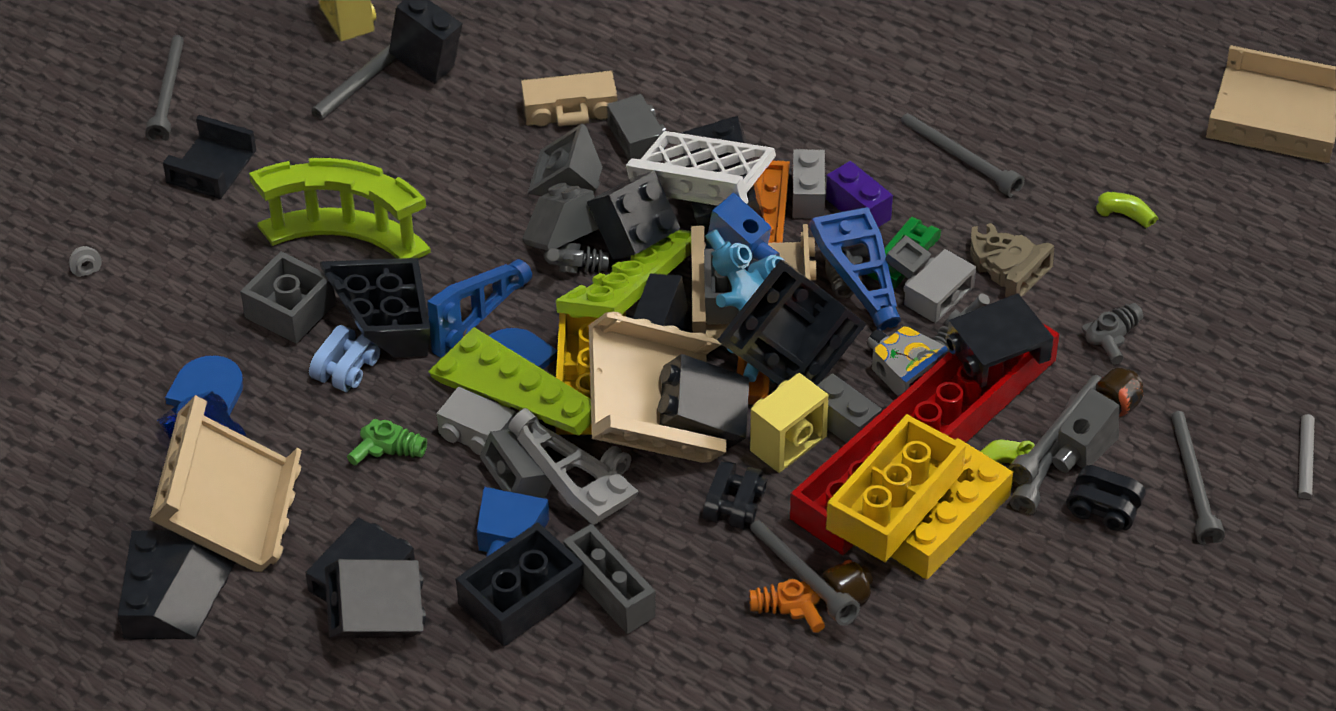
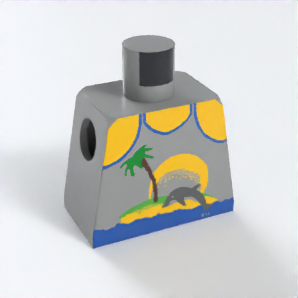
M902 327L890 337L877 329L869 336L867 345L873 349L872 370L898 397L949 352L946 346L910 327Z

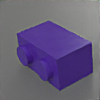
M851 160L827 174L826 200L839 211L846 212L868 207L878 227L891 220L893 195Z

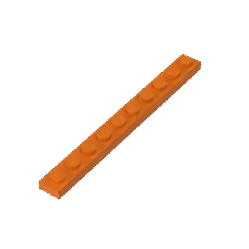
M772 160L756 180L764 218L771 227L769 243H783L790 161ZM739 356L737 373L743 375L748 362ZM760 371L756 380L749 382L748 404H755L758 400L769 396L770 379Z

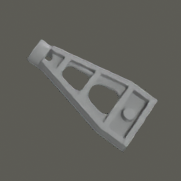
M527 408L522 409L511 420L508 427L509 430L518 437V441L568 504L591 524L595 525L635 499L639 491L623 476L619 475L616 471L611 472L609 466L540 424L537 417ZM549 446L566 458L555 463L544 448ZM573 467H579L594 476L596 480L580 488L574 484L566 471Z

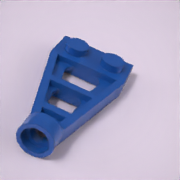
M866 207L812 218L808 226L820 251L868 310L876 328L883 331L887 327L897 326L901 322V318L896 309L897 304L888 263L885 260L886 254L883 240L869 208ZM863 243L868 249L870 261L854 265L844 255L841 248ZM875 273L881 289L868 291L858 276Z
M516 259L509 265L505 264L452 284L428 300L432 353L441 358L444 357L463 338V332L466 329L467 334L514 290L521 288L531 281L532 271L528 264L523 260ZM492 283L493 293L485 300L484 287ZM471 295L472 313L462 322L460 301Z

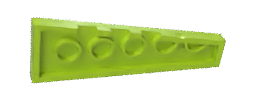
M678 230L639 253L631 255L630 261L617 262L612 265V272L610 274L599 273L592 278L593 284L587 288L583 285L574 288L556 300L557 313L569 314L573 318L585 316L600 318L607 312L623 314L641 298L650 273L667 275L691 255V231Z
M475 327L428 371L432 378L444 385L455 389L461 387L486 399L495 400L507 408L513 407L518 410L527 408L537 419L543 420L544 423L578 436L592 423L590 398Z

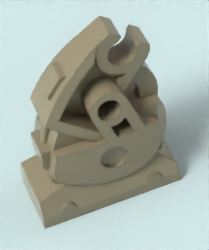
M991 223L987 224L986 234H980L978 226L972 227L970 255L979 272H988L991 275L992 281L1001 287H1006L1005 297L1017 293L1023 297L1053 267L1054 245L1050 243L1036 245L1023 235L1014 236L1008 233H997L995 226Z

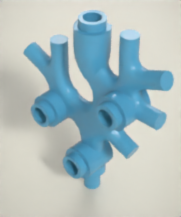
M717 229L705 236L714 249L711 252L714 269L721 276H728L732 287L731 292L717 295L716 303L721 308L734 306L740 311L777 263L784 259L780 256L770 255L750 264L748 267L752 260V253L747 245L740 243L731 245L730 241L725 242ZM747 363L743 376L749 377V382H754L759 370Z

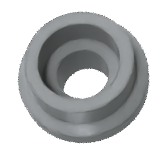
M87 246L78 247L69 258V267L72 273L78 277L99 271L102 264L99 253ZM91 261L87 266H81L83 262Z

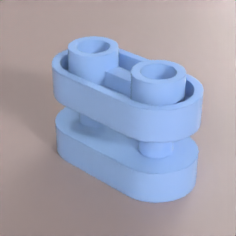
M339 325L313 356L309 367V375L311 378L323 383L332 375V386L348 392L351 387L356 388L360 384L363 377V371L360 368L363 364L366 363L373 366L380 356V348L364 337L363 334L355 340L356 334L353 329Z

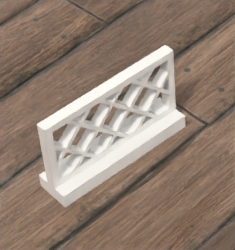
M664 131L641 159L632 158L626 164L629 179L655 171L666 197L718 206L728 196L735 193L748 204L747 192L775 158L776 154L775 149L771 147ZM668 143L678 144L677 146L664 149ZM699 148H704V149H705V150H702V151H699V152H696V153H693V154L690 153V151H693V150H696V149H699ZM727 152H729V153H734V154H731V155H728V156H725V157H722V158H718V155H721V154H724V153H727ZM684 153L686 155L684 157L672 161L669 160V158L678 156ZM753 157H760V159L748 163L745 161ZM713 158V161L706 162L700 165L696 164L697 162ZM738 162L741 163V165L727 170L724 168Z

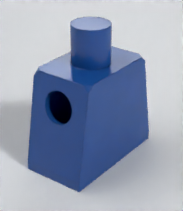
M732 193L712 210L708 233L717 229L725 242L730 241L731 245L734 243L747 245L752 253V260L748 267L750 264L767 256H780L779 252L768 245L771 234L770 225L735 193ZM707 240L705 248L713 249L711 244Z
M484 487L477 526L478 550L488 552L487 556H489L535 523L539 522L545 528L549 521L548 499Z

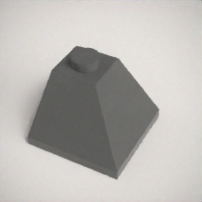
M578 125L540 150L528 194L543 196L549 193L548 189L560 183H566L569 186H579L583 189L592 190L593 193L598 189L602 164L585 125Z

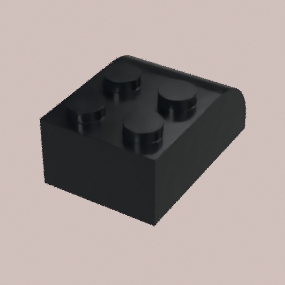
M537 522L455 578L458 605L504 647L561 607L573 595L582 580L584 563Z

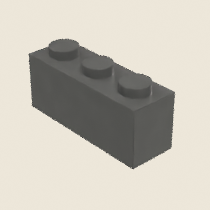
M593 524L563 540V545L584 563V573L580 584L626 634L656 617L655 590Z

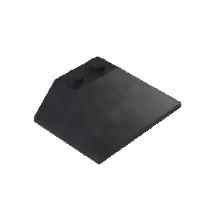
M781 259L717 341L779 385L800 373L817 386L867 324L797 269Z

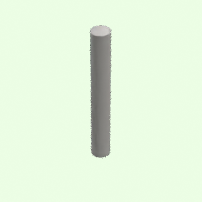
M1308 414L1301 417L1298 498L1312 499L1315 418Z

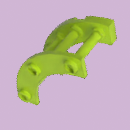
M309 158V163L290 166V161L249 173L251 184L263 199L269 203L271 217L258 222L257 225L272 246L305 236L341 235L375 244L389 252L396 259L420 258L431 253L430 247L414 233L412 214L426 208L425 198L400 177L394 179L383 174V169L346 159ZM317 190L339 191L342 208H319ZM304 191L306 209L283 214L281 196ZM353 194L373 201L375 214L355 210ZM387 211L399 220L400 224L388 219Z

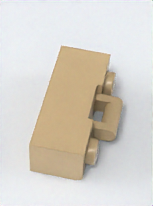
M612 71L521 80L526 125L544 126L548 123L558 122V126L589 123L591 118L606 119L607 104L617 101Z

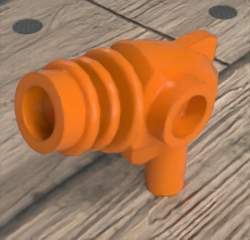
M790 579L778 583L776 592L773 584L770 585V592H768L767 587H763V593H761L759 587L756 590H749L751 612L758 611V613H761L762 607H764L765 612L768 613L769 606H771L772 613L775 614L776 606H778L781 614H790L792 619L805 617L813 632H820L824 629L825 623L814 606L820 601L821 597L804 581L800 582Z

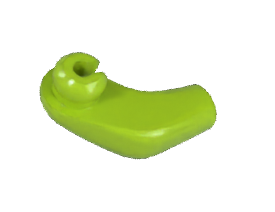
M1105 192L1098 198L1099 202L1096 205V209L1102 216H1108L1113 211L1130 217L1145 228L1153 225L1158 220L1157 215L1136 196L1117 192Z
M1002 439L994 440L980 452L998 463L1011 464L1017 456L1028 454L1035 444L1028 440L1022 442Z

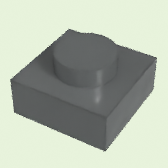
M905 235L889 251L885 260L890 266L909 279L928 262L931 253Z

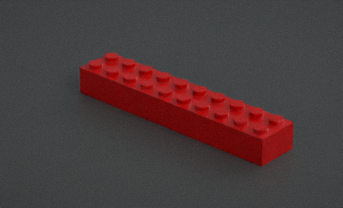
M1043 324L1054 337L1051 360L1038 364L1031 353L1026 352L991 366L988 371L987 386L982 388L973 377H969L966 374L959 358L955 354L953 355L948 352L791 492L790 520L841 555H844L854 544L826 529L827 502L903 417L908 414L954 440L959 438L966 443L1056 361L1060 333Z

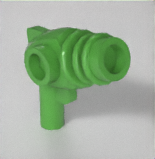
M373 419L370 424L361 428L360 436L363 441L347 455V459L352 465L356 466L368 454L380 457L383 453L393 455L397 452L398 456L404 454L405 456L410 455L412 458H422L427 448V438L421 437L418 433L415 435L413 432H409L407 428L403 429V427L395 425L389 420L380 421Z

